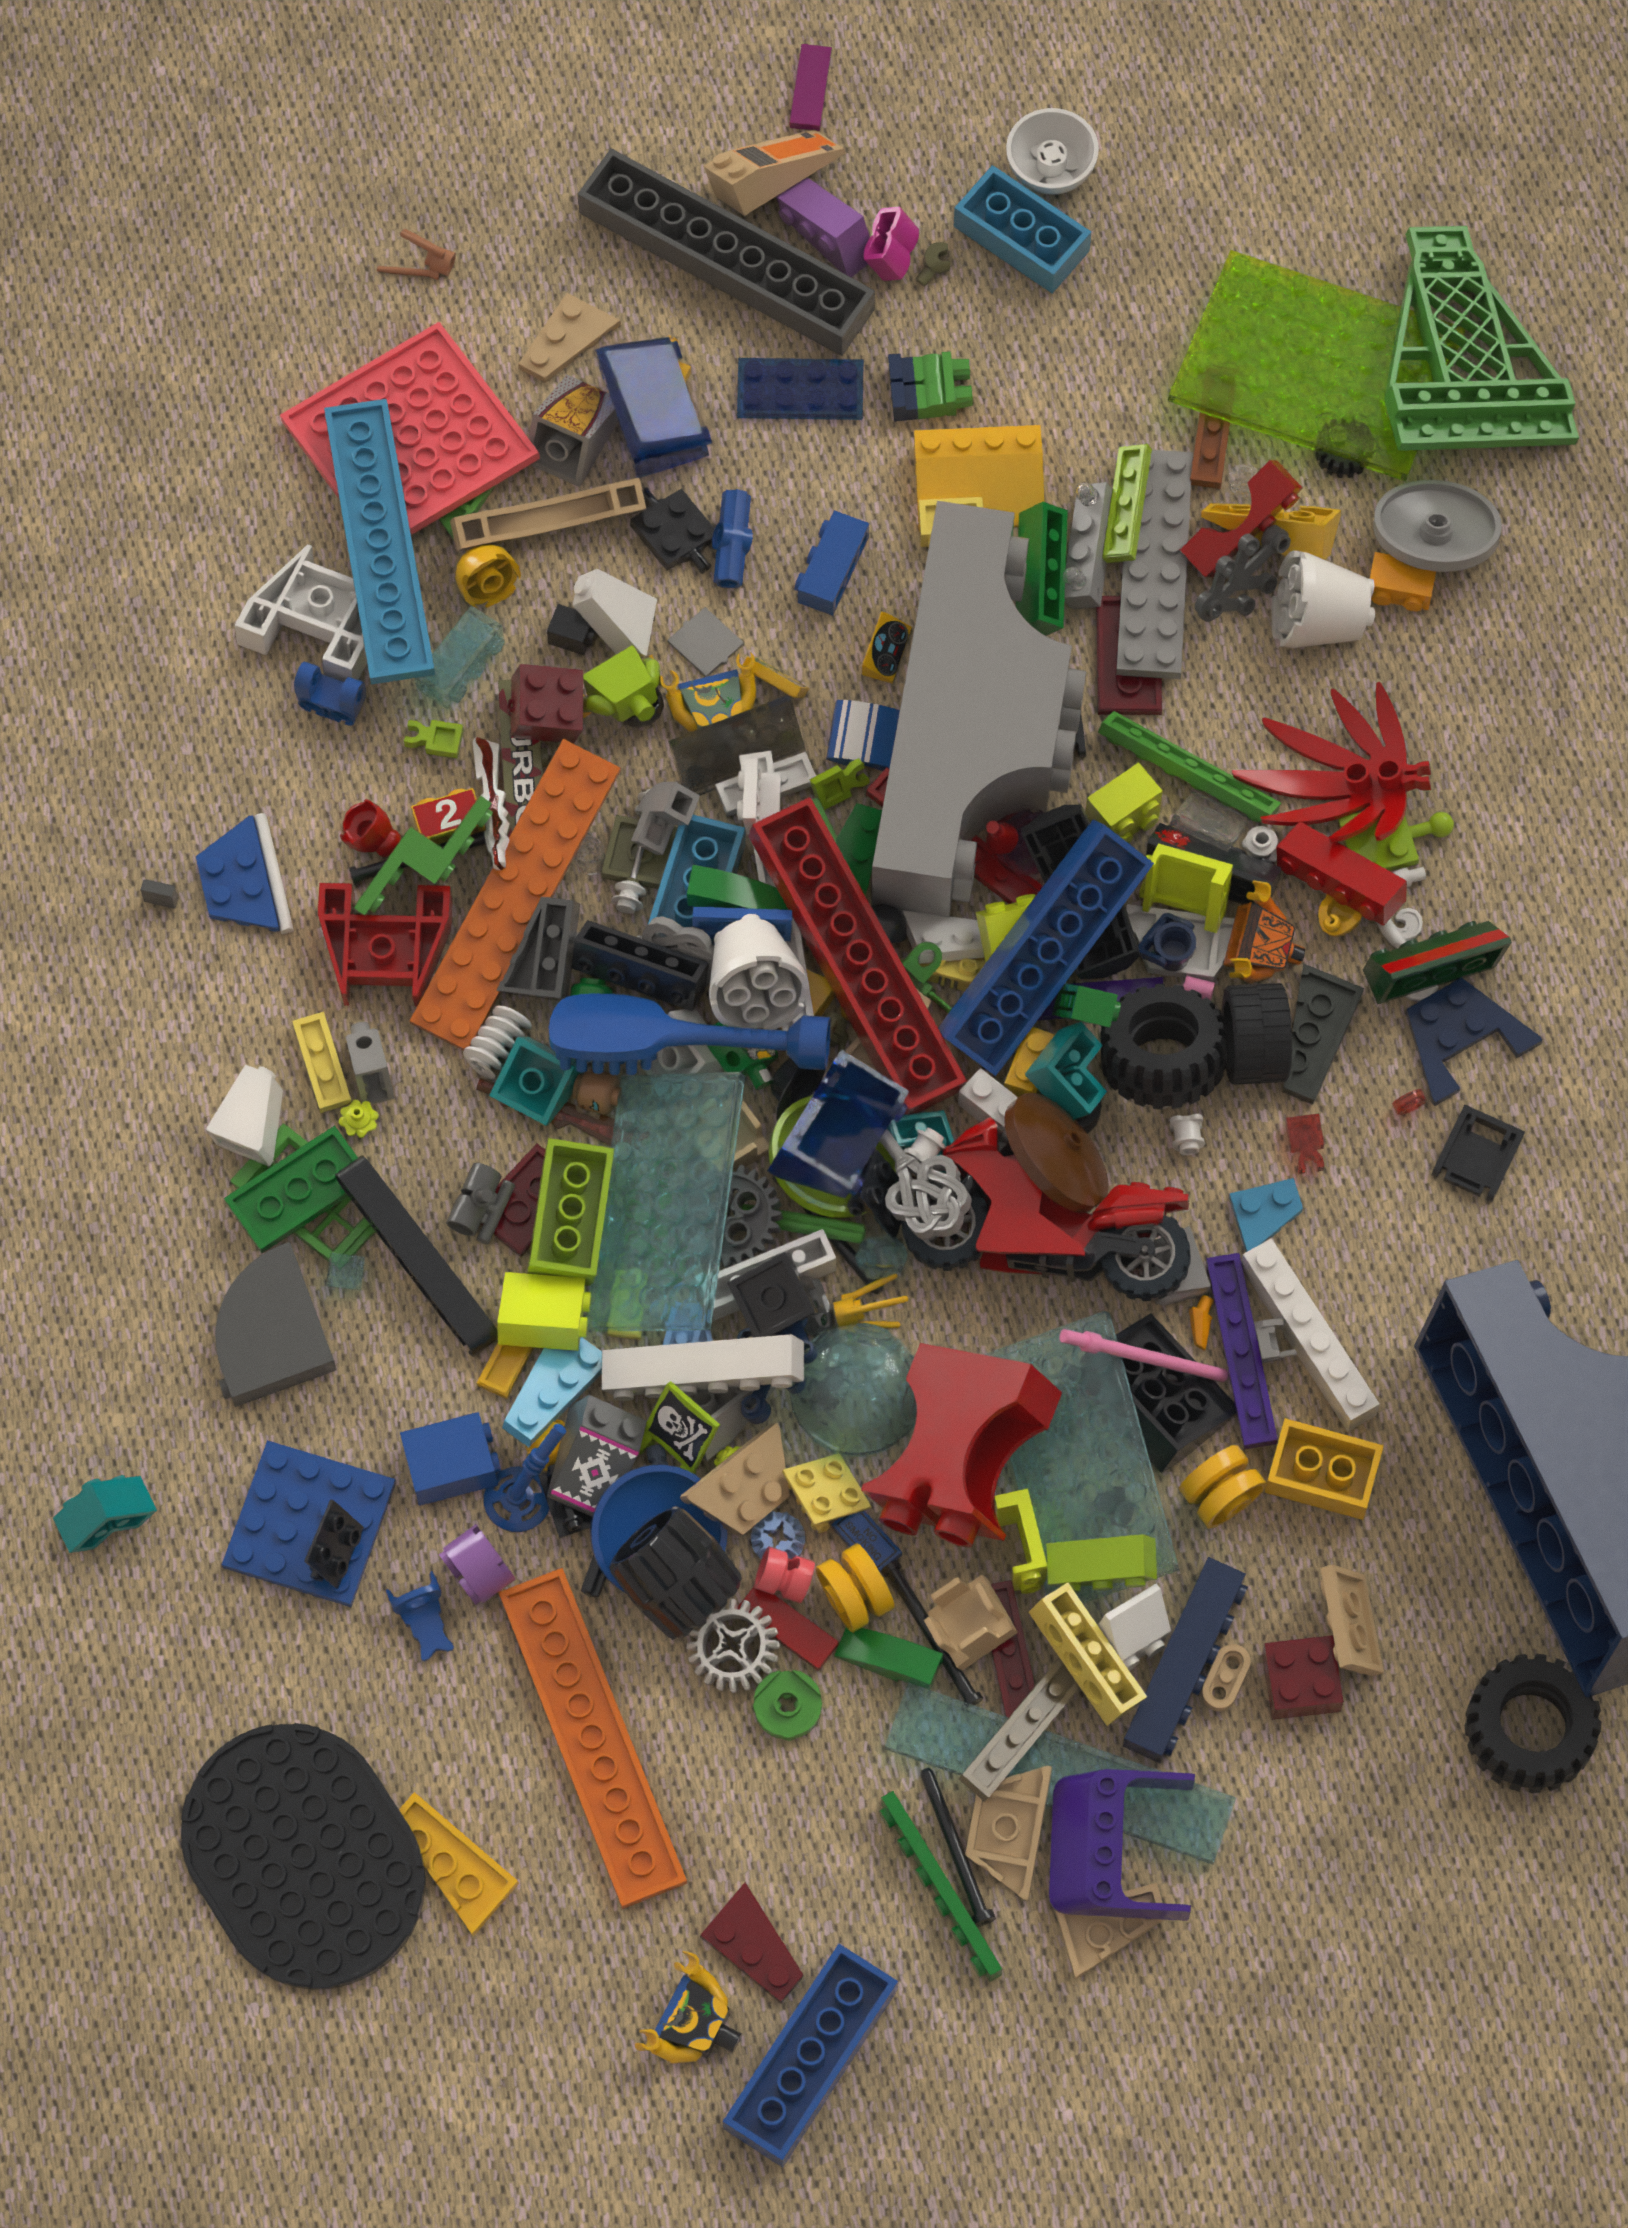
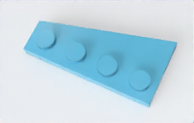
M580 1337L579 1351L543 1348L506 1416L502 1428L527 1447H530L602 1374V1351L583 1337Z

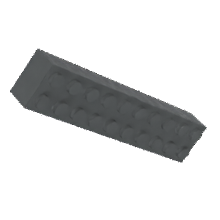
M612 148L577 194L579 213L841 356H843L875 310V290Z

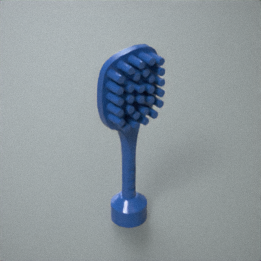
M591 993L568 996L556 1005L549 1023V1043L551 1049L556 1053V1059L560 1060V1069L569 1070L571 1068V1058H575L576 1070L580 1073L586 1072L587 1062L592 1061L594 1073H603L604 1063L609 1062L610 1074L618 1075L620 1073V1064L626 1062V1073L628 1075H635L637 1073V1060H640L641 1069L650 1070L652 1061L657 1059L658 1051L666 1047L684 1045L787 1051V1055L800 1069L827 1070L830 1049V1017L803 1015L789 1027L788 1031L705 1025L671 1018L655 1001L620 994Z

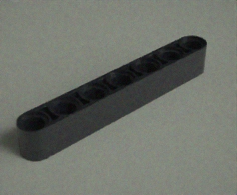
M361 1155L337 1172L335 1178L459 1342L463 1346L467 1345L469 1347L468 1353L474 1357L498 1339L497 1328L370 1162Z

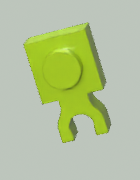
M408 720V731H416L418 735L416 737L405 736V747L417 748L425 746L426 754L458 759L464 732L463 724L431 720L430 727H426L418 721Z
M859 758L851 761L844 770L836 765L809 779L815 797L822 803L824 810L851 797V788L863 787L870 783L869 777L864 773L855 777L858 771L865 768L864 763Z

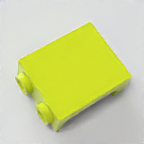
M1158 843L1153 855L1148 854L1146 856L1154 864L1147 872L1146 879L1143 880L1140 888L1139 897L1144 898L1142 911L1149 912L1154 902L1206 916L1204 930L1217 933L1227 911L1233 865Z
M1028 1488L994 1496L997 1520L1001 1527L1017 1523L1027 1564L1012 1567L1011 1580L1014 1591L1021 1590L1022 1594L1039 1591L1041 1585L1046 1584L1047 1562Z

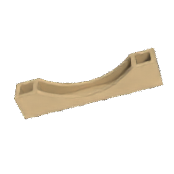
M634 478L545 500L458 516L451 519L450 524L456 551L459 552L469 550L478 545L496 544L639 513L646 509L640 478Z

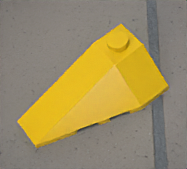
M1210 503L1202 510L1201 517L1231 531L1244 522L1249 514L1251 505ZM1299 506V511L1284 512L1282 509L1275 516L1277 521L1274 525L1287 531L1291 542L1289 548L1284 553L1279 554L1286 556L1291 551H1301L1326 560L1331 555L1341 517V510L1314 506ZM1261 531L1255 536L1259 540L1260 545H1262L1261 539L1263 535Z

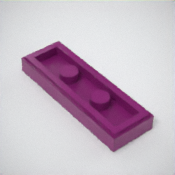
M801 44L789 122L790 128L820 131L832 47Z

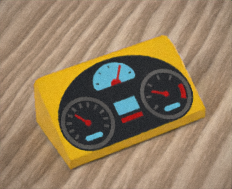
M881 611L862 664V675L893 684L912 627L894 616Z

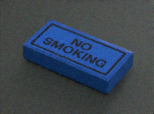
M865 1511L838 1518L832 1523L834 1531L849 1547L858 1543L865 1549L880 1573H882L883 1567L902 1556V1551Z

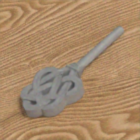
M661 916L653 918L644 929L642 936H637L643 940L709 962L706 987L708 986L711 978L714 945H712L710 936L702 929L695 927L684 928L674 920Z
M861 1094L855 1095L851 1099V1103L895 1161L896 1174L899 1176V1181L889 1188L885 1196L887 1209L897 1220L906 1221L908 1227L918 1238L929 1239L934 1235L948 1237L956 1234L963 1224L964 1215L971 1207L972 1198L965 1186L960 1182L961 1173L954 1161L947 1156L939 1155L932 1156L921 1164L917 1158L905 1154ZM911 1173L917 1176V1180L912 1178ZM931 1199L934 1200V1201H936L937 1204H936V1205H932V1204H931Z

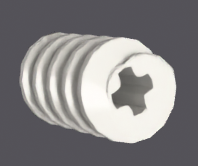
M500 1005L493 1009V1016H489L486 1019V1026L480 1027L478 1036L472 1038L471 1046L466 1047L463 1051L467 1063L477 1073L491 1080L495 1079L496 1076L490 1069L491 1067L497 1070L503 1068L498 1058L507 1060L509 1053L505 1048L512 1049L515 1043L512 1038L525 1037L520 1027L525 1029H531L532 1027L531 1022L525 1016L511 1008Z

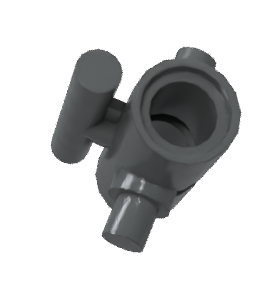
M474 1163L462 1186L461 1194L455 1200L446 1224L460 1234L474 1236L480 1223H483L477 1240L488 1245L512 1195L515 1184L503 1180L496 1194L495 1190L501 1180V1174L488 1165Z

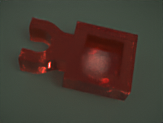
M1319 1113L1287 1117L1285 1124L1290 1152L1300 1153L1297 1163L1298 1174L1305 1173L1306 1166L1304 1162L1307 1160H1312L1316 1163L1317 1172L1323 1171V1157L1317 1151L1324 1148Z

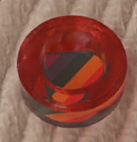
M1416 1089L1396 1099L1392 1106L1397 1115L1402 1116L1423 1106L1427 1099L1422 1089Z

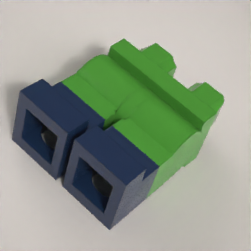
M951 351L941 352L942 355L926 354L921 357L901 358V353L888 354L894 422L935 418L945 415L956 416L957 408L973 406L972 386L954 387V381L970 379L969 359H952Z

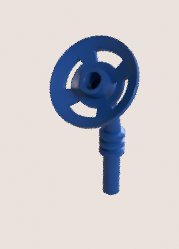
M555 1424L539 1447L532 1449L523 1461V1467L506 1468L496 1474L497 1483L513 1475V1478L505 1481L498 1491L494 1490L496 1486L485 1489V1511L490 1520L498 1527L506 1531L523 1532L536 1527L547 1516L550 1509L538 1475H540L545 1465L549 1462L551 1452L565 1435L566 1429L563 1425ZM532 1479L538 1483L542 1492H533L529 1485ZM513 1484L512 1486H510V1487L508 1488L507 1493H504V1490H505L509 1485ZM501 1501L503 1508L511 1513L509 1521L498 1515L493 1507L494 1503ZM527 1501L531 1502L526 1509L520 1511L527 1504ZM536 1504L541 1506L532 1518L522 1521L521 1517L530 1514L536 1507Z

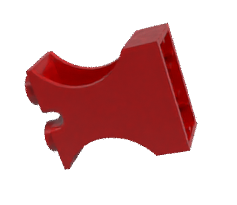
M920 1343L906 1376V1381L913 1390L917 1405V1417L913 1435L900 1458L886 1472L864 1483L861 1491L883 1508L878 1520L886 1527L899 1533L915 1536L922 1523L935 1526L934 1533L938 1537L961 1547H972L976 1536L1004 1541L1006 1534L997 1520L994 1504L999 1476L1006 1462L1023 1443L1033 1436L1048 1430L1062 1392L1032 1364Z

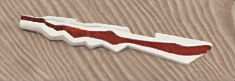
M476 737L473 739L476 779L483 780L484 793L481 796L492 803L488 809L493 812L486 822L487 830L484 832L487 849L492 856L493 868L503 870L506 867L505 851L509 843L507 836L509 822L506 819L508 811L503 807L506 793L497 789L501 746Z

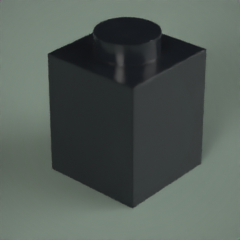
M558 604L547 629L548 644L585 655L587 647L594 646L598 636L597 632L576 609Z

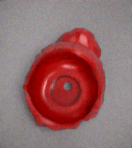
M369 799L351 806L344 816V834H340V839L351 849L363 853L377 852L382 857H389L401 840V835L393 829L386 812Z

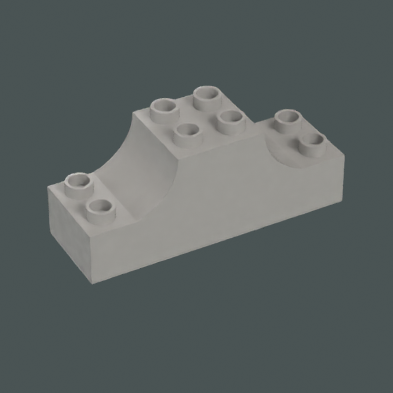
M937 501L872 866V906L885 904L898 909L901 913L904 910L949 917L952 900L970 902L977 842L972 841L973 837L984 830L989 821H998L1006 815L1021 811L1047 812L1050 791L1068 792L1075 738L1078 732L1086 671L1069 668L1072 645L1052 640L1038 632L1022 617L1013 601L1021 602L1029 546V538L1013 536L1014 512Z

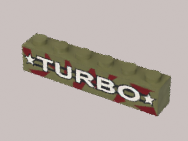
M498 680L504 792L506 793L505 809L508 811L506 819L509 822L507 831L509 838L543 776V767H548L549 759L548 747L542 748L541 741L511 738V713L507 712L508 700L511 699V680Z

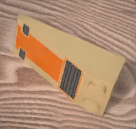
M810 130L720 153L703 167L715 196L745 216L846 154L842 146L816 130Z

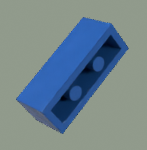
M835 510L830 520H824L819 531V538L821 540L817 547L812 546L806 562L809 566L805 573L801 572L794 587V590L798 591L799 604L832 616L869 539L868 522Z

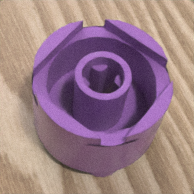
M476 1524L443 1548L444 1551L439 1554L455 1578L461 1575L464 1577L458 1582L475 1605L479 1602L485 1603L516 1580Z

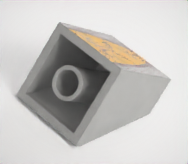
M566 375L533 413L529 440L539 451L540 459L531 465L580 487L618 423L623 399Z

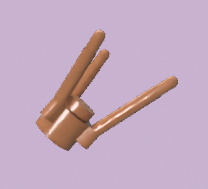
M403 229L400 232L401 237L428 251L425 265L430 266V270L392 266L377 267L378 272L425 276L439 280L441 274L449 276L456 259V253L441 248L407 229Z

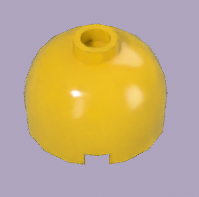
M489 543L469 549L460 558L455 571L457 587L465 601L472 607H477L475 604L480 605L487 602L485 607L488 608L507 599L516 590L514 583L517 576L519 579L521 577V571L515 559L502 547Z

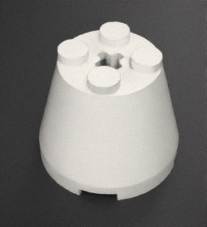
M1291 551L1286 555L1278 572L1279 576H1283V579L1279 583L1277 596L1272 597L1271 606L1273 638L1280 639V646L1298 648L1361 640L1366 626H1372L1375 618V609L1370 607L1371 596L1374 591V580L1307 552Z
M747 914L741 920L729 924L722 931L715 934L709 999L712 1011L720 1023L729 1027L774 1030L786 1025L802 1012L809 989L807 975L774 925L760 919L756 914Z

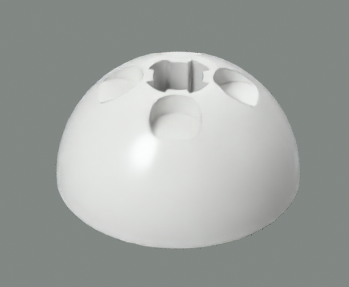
M1046 108L1025 115L1013 126L1007 139L1006 150L1010 168L1023 185L1041 194L1058 195L1072 191L1090 176L1097 162L1099 147L1094 130L1082 117L1064 109Z

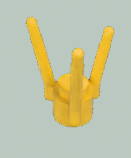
M891 1273L854 1292L841 1295L842 1300L833 1302L839 1328L848 1326L849 1331L857 1329L899 1328L901 1324L897 1321L859 1320L865 1319L864 1312L905 1303L908 1301L907 1296L890 1298L862 1305L861 1299L854 1301V1299L896 1279L897 1273Z

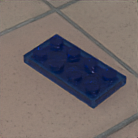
M738 358L737 418L863 420L864 359Z

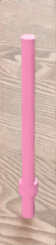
M1063 1329L1059 1336L1062 1343L1078 1346L1081 1351L1092 1354L1102 1352L1219 1382H1225L1228 1378V1371L1226 1369L1103 1339L1100 1334L1089 1331L1079 1333Z

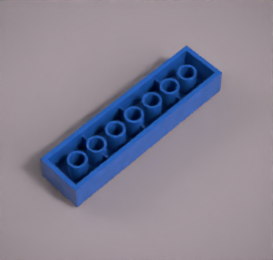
M1093 819L939 1025L938 1029L943 1038L985 1070L996 1076L1154 863L1106 825Z

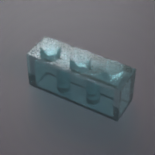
M470 606L432 654L435 675L415 678L416 690L447 710L453 702H460L467 691V684L472 678L477 679L483 673L486 660L491 654L495 656L502 649L505 642L502 625L475 607Z

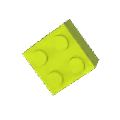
M1138 762L1087 797L1085 813L1090 822L1094 819L1106 825L1122 839L1130 843L1135 833L1141 829L1147 831L1159 821L1158 817L1160 815L1163 790Z

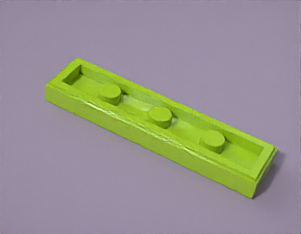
M1148 444L1123 446L1118 449L1102 555L1106 563L1136 560L1152 448Z

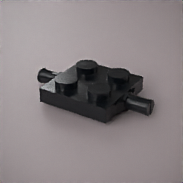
M645 487L642 491L647 508L630 519L631 528L667 571L679 563L691 561L701 574L705 573V570L708 571L711 568V564L701 553L705 547L712 543L715 528L682 488L664 499L657 500L649 488Z

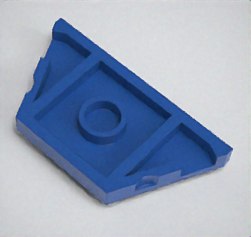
M253 815L248 816L196 856L210 919L224 922L230 920L239 925L249 927L250 925H255L277 932L280 929Z

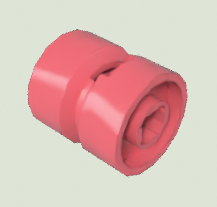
M768 1546L759 1564L754 1587L769 1594L780 1591L782 1598L802 1603L812 1580L815 1562L797 1555L790 1559L787 1552Z

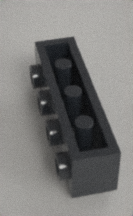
M587 920L574 940L571 969L693 1011L705 992L709 962Z

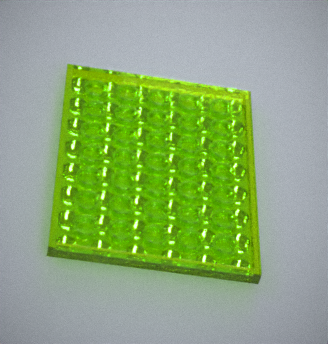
M1230 250L1169 392L1168 402L1316 452L1321 450L1357 462L1361 467L1405 482L1419 451H1398L1384 400L1401 306ZM1409 309L1403 346L1424 347L1415 312ZM1441 320L1448 326L1452 327L1453 323ZM1458 326L1456 331L1465 336L1466 329ZM1438 332L1439 340H1441V338L1444 335ZM1447 339L1444 344L1458 353L1460 346ZM1445 358L1446 366L1451 362L1447 358ZM1400 360L1396 383L1433 382L1427 361Z

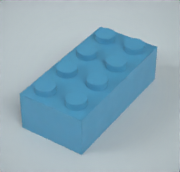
M993 165L954 208V227L1052 294L1090 251V230Z
M692 815L689 825H678L648 924L653 918L663 916L674 920L684 928L693 927V907L695 906H688L687 890L692 866L698 865L737 874L746 846L745 827L697 815ZM711 939L712 945H715L714 939Z

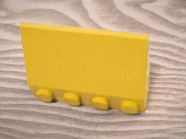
M1041 425L914 430L919 532V500L982 497L983 508L1014 512L1013 528L1019 527L1020 512L1044 502Z

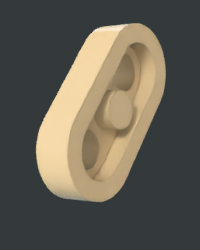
M1229 1644L1219 1650L1202 1688V1700L1209 1709L1225 1711L1234 1704L1251 1663L1250 1655L1244 1647L1237 1644ZM1235 1659L1239 1663L1238 1668H1228L1226 1665L1227 1660ZM1220 1689L1224 1691L1225 1697L1218 1700L1214 1698L1212 1692Z

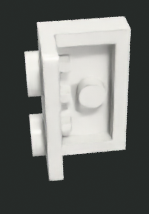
M745 759L744 771H739L738 775L739 791H743V801H738L737 816L738 820H743L747 835L750 833L752 824L780 811L781 774L761 773L758 759Z

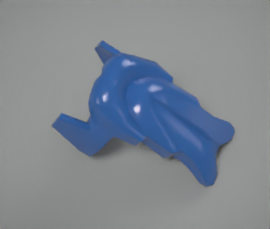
M433 1571L429 1574L431 1581L429 1585L412 1590L400 1597H394L392 1592L386 1589L393 1611L401 1616L406 1627L411 1628L414 1639L419 1641L422 1661L429 1660L436 1651L449 1652L454 1649L453 1643L448 1640L443 1632L445 1626L440 1617L442 1612L439 1603L442 1592Z

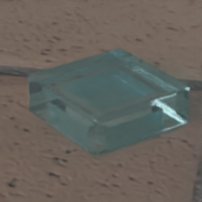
M330 1253L326 1287L360 1291L365 1257Z

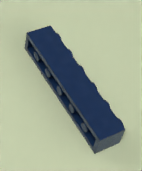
M1210 1557L1207 1558L1145 1692L1147 1698L1140 1703L1124 1737L1122 1747L1158 1763H1161L1164 1755L1171 1757L1179 1739L1173 1736L1177 1726L1180 1724L1185 1727L1193 1707L1188 1706L1192 1694L1199 1696L1207 1678L1201 1674L1206 1664L1213 1665L1221 1648L1215 1645L1220 1633L1227 1635L1233 1623L1234 1616L1230 1615V1611L1234 1603L1241 1605L1246 1595L1248 1586L1243 1585L1246 1573Z

